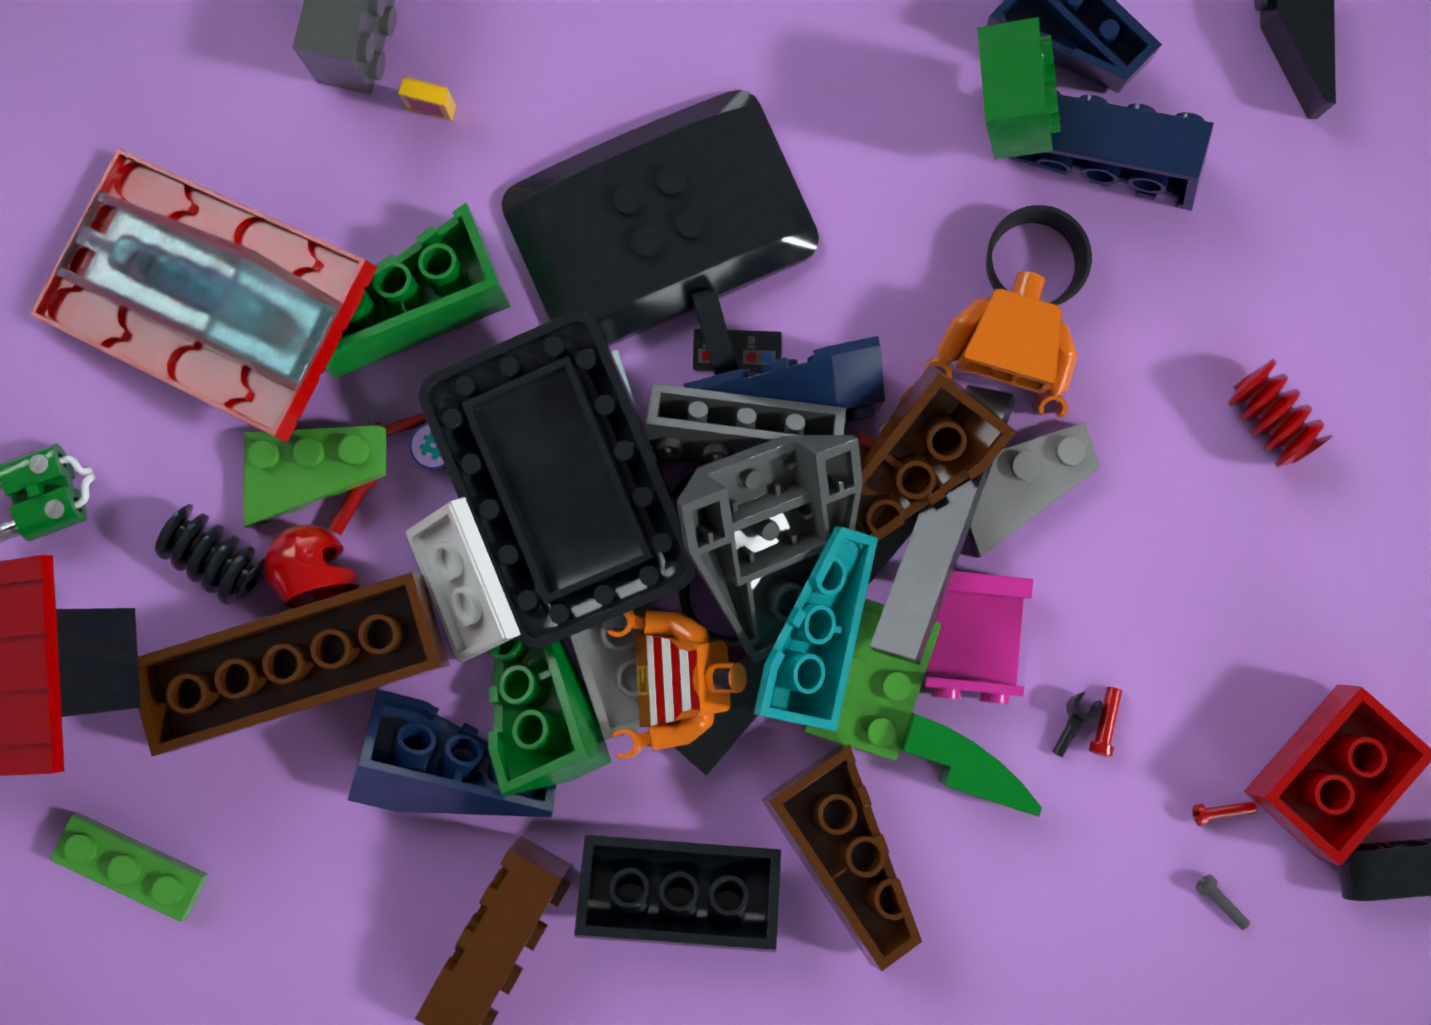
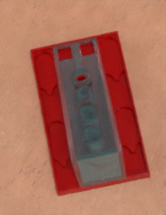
M117 148L29 315L262 431L288 442L297 425V418L301 417L320 380V374H323L343 336L341 334L342 331L346 330L365 293V286L368 287L378 267L359 256Z

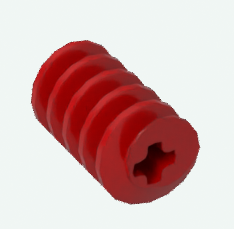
M1271 359L1232 387L1235 389V392L1228 401V405L1230 407L1242 403L1247 405L1239 417L1241 422L1254 418L1259 420L1251 434L1253 437L1267 433L1270 434L1271 437L1263 447V450L1269 452L1280 448L1283 451L1275 462L1278 468L1301 460L1326 443L1333 435L1317 438L1324 427L1323 421L1304 422L1312 412V407L1308 404L1292 407L1299 398L1300 392L1298 389H1292L1281 393V389L1287 382L1288 377L1286 374L1273 377L1268 376L1276 365V361Z

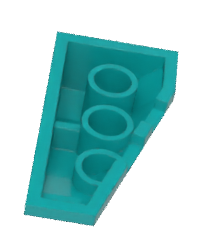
M835 526L764 664L754 709L755 715L837 731L878 538L848 528Z

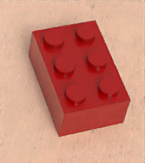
M1337 684L1243 792L1315 857L1341 866L1430 764L1431 748L1362 686Z

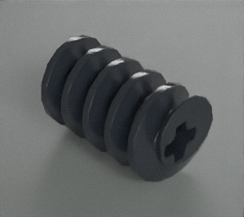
M188 504L179 509L162 528L156 541V555L164 560L171 559V565L176 570L184 571L187 569L188 579L193 582L202 581L203 589L208 593L218 592L219 601L223 604H231L247 596L265 575V558L252 565L251 560L255 554L253 547H247L237 554L235 551L240 541L239 537L233 535L222 543L220 539L224 532V527L221 524H217L206 532L204 529L209 520L207 514L201 513L191 521L189 517L192 513L193 505Z

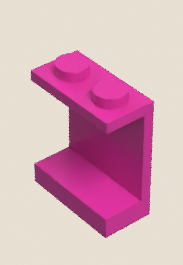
M959 571L953 572L936 621H939L942 625L922 682V686L932 687V697L960 699L961 690L980 692L979 701L1009 704V695L1024 696V686L1017 685L1023 601L1024 599L1032 598L1033 579Z

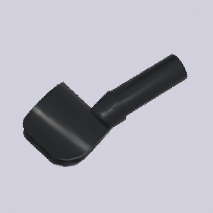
M1085 692L1078 693L1067 701L1066 709L1069 719L1052 751L1062 758L1083 722L1094 720L1102 712L1103 706L1100 700L1095 701L1091 705L1087 715L1081 712L1079 702Z

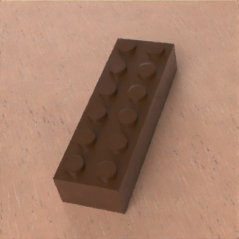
M410 572L138 656L141 708H138L151 756L184 749L450 666L424 577L420 573Z

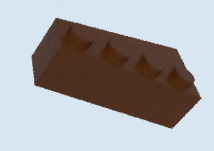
M850 744L838 745L763 797L761 801L869 964L883 971L922 943L901 882L896 877L885 838L880 833L867 789L862 784Z
M520 836L514 842L500 863L503 866L502 869L498 870L479 901L481 905L477 913H474L457 941L453 956H450L419 1010L415 1018L417 1021L424 1025L493 1024L499 1011L491 1007L500 990L509 995L523 970V967L516 964L523 948L526 947L534 951L548 924L540 920L549 903L558 908L572 883L571 880L564 877L571 865L570 863L523 836Z

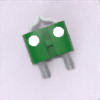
M57 443L1 463L0 492L4 491L5 496L11 497L14 505L9 508L14 520L0 525V543L19 535L30 542L86 521L87 511L85 504L90 496L89 484L96 480L92 468H82L78 460L72 456H67L62 447ZM71 465L77 473L87 476L81 484L82 495L80 490L75 489L72 480L75 479Z

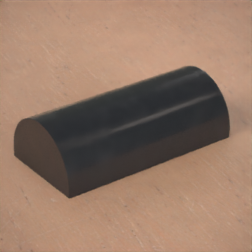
M585 835L574 936L575 938L775 953L777 947L781 849Z

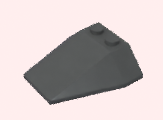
M853 435L782 436L696 469L676 502L684 548L749 659L754 663L769 656L835 526L855 530L863 479L858 438Z

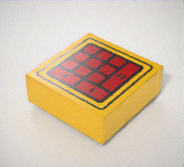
M408 77L406 79L402 78L398 94L407 110L448 121L453 120L456 104L448 88Z

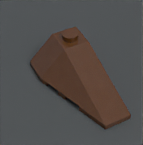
M931 363L898 405L861 460L863 485L854 531L876 537L879 541L902 526L907 518L930 503L934 505L946 497L945 493L966 479L970 478L972 480L984 472L1017 431L969 391Z

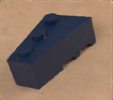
M1004 0L989 16L987 26L1039 17L1041 36L1051 35L1054 63L1116 93H1119L1153 59L1162 46L1116 0Z

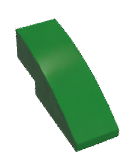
M912 712L900 749L904 752L943 764L938 782L946 787L1037 817L1040 816L1042 810L1040 804L1024 784L998 759L972 740L949 727Z

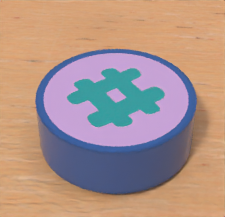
M428 423L419 426L412 434L409 443L412 458L417 464L431 471L446 469Z

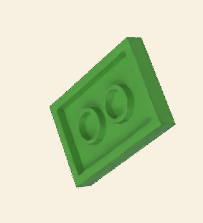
M865 598L837 731L807 725L803 726V730L806 733L844 745L850 744L853 748L896 761L942 623L935 621L920 665L874 652L870 644L885 604Z

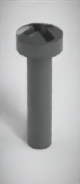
M1209 874L1202 877L1196 884V890L1202 896L1208 895L1241 930L1246 929L1250 925V921L1216 887L1218 882L1214 876Z

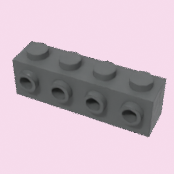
M653 383L646 421V434L656 457L665 461L688 460L709 464L782 436L844 435L846 408Z

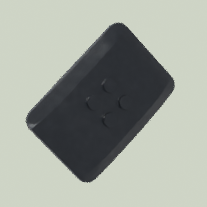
M743 90L729 91L702 101L548 167L508 188L503 195L501 204L504 217L550 321L570 312L586 313L597 321L609 346L694 310L692 293L714 287L719 299L800 264L812 257L819 241L816 225L761 104L754 95Z
M583 312L566 313L434 372L424 380L419 392L421 408L459 499L466 498L521 635L517 636L521 643L533 648L548 646L679 591L691 584L697 574V569L684 548L678 509L606 338L594 318Z

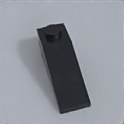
M1254 0L1256 11H1260V28L1307 119H1318L1336 104L1334 0Z

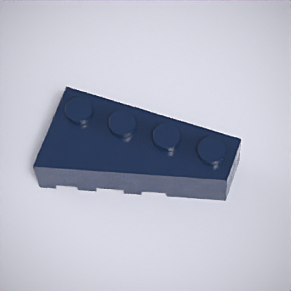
M1057 91L1061 132L1052 133L1053 151L1008 158L1064 175L1071 173L1072 168L1082 170V176L1090 180V182L1106 187L1118 181L1125 182L1136 189L1135 195L1154 200L1157 193H1163L1178 198L1175 207L1192 211L1214 123L1207 122L1203 117L1194 113L1181 112L1176 115L1158 113L1154 108L1145 104L1133 103L1126 107L1110 104L1104 98L1096 95H1082L1080 98L1061 95Z

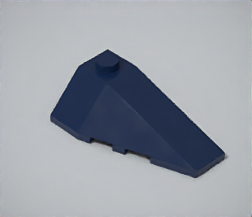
M878 336L813 350L814 355L808 357L807 362L798 364L796 359L785 357L769 361V364L759 368L761 374L751 376L749 369H738L684 383L686 388L846 408L847 422H857L875 417L874 409H879L885 402L881 348Z
M377 690L347 801L395 812L551 817L554 810L557 785L507 796L501 795L488 749V742L477 736L478 729L467 723L459 727L437 715L439 708L426 701Z

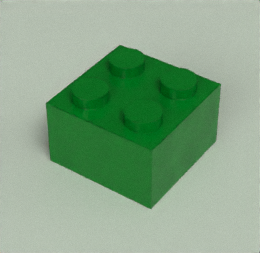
M1039 17L977 27L985 123L994 159L1053 151L1052 133L1061 132L1051 35L1041 36Z

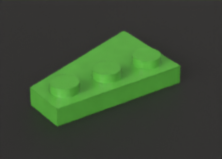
M377 425L298 429L293 431L288 442L265 431L244 432V527L256 528L268 523V520L285 513L299 511L306 508L307 504L330 495H339L386 476V428Z

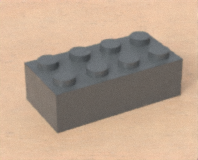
M304 0L292 48L317 83L372 95L375 80H381L385 69L386 59L385 53L382 51L386 35L391 36L396 25V9L393 7L395 0Z

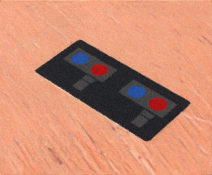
M695 329L693 369L712 370L701 329ZM728 330L738 369L760 372L759 368L761 366L769 364V361L781 358L782 333L780 331Z

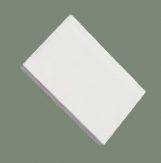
M465 497L450 501L406 530L407 538L459 663L472 659L521 635Z

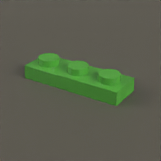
M81 813L71 815L50 858L51 861L179 922L188 918L209 875Z

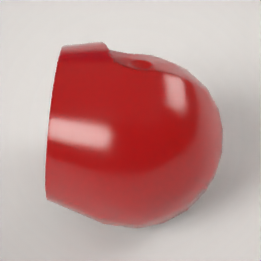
M308 524L293 526L280 533L267 550L264 570L270 586L286 607L297 608L360 588L359 574L355 571L327 564L341 555L344 547L331 532L322 527Z

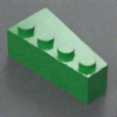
M467 202L452 212L454 217L440 227L434 229L431 226L416 237L418 242L395 258L391 254L376 264L378 269L375 271L368 287L365 286V293L346 330L342 331L341 334L343 336L326 367L334 378L511 307L481 229Z

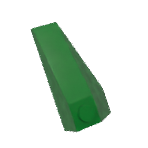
M515 637L489 650L490 655L494 657V686H489V703L494 704L493 732H488V749L501 795L507 796L570 782L612 763L596 713L563 640L545 647L533 648L524 645Z

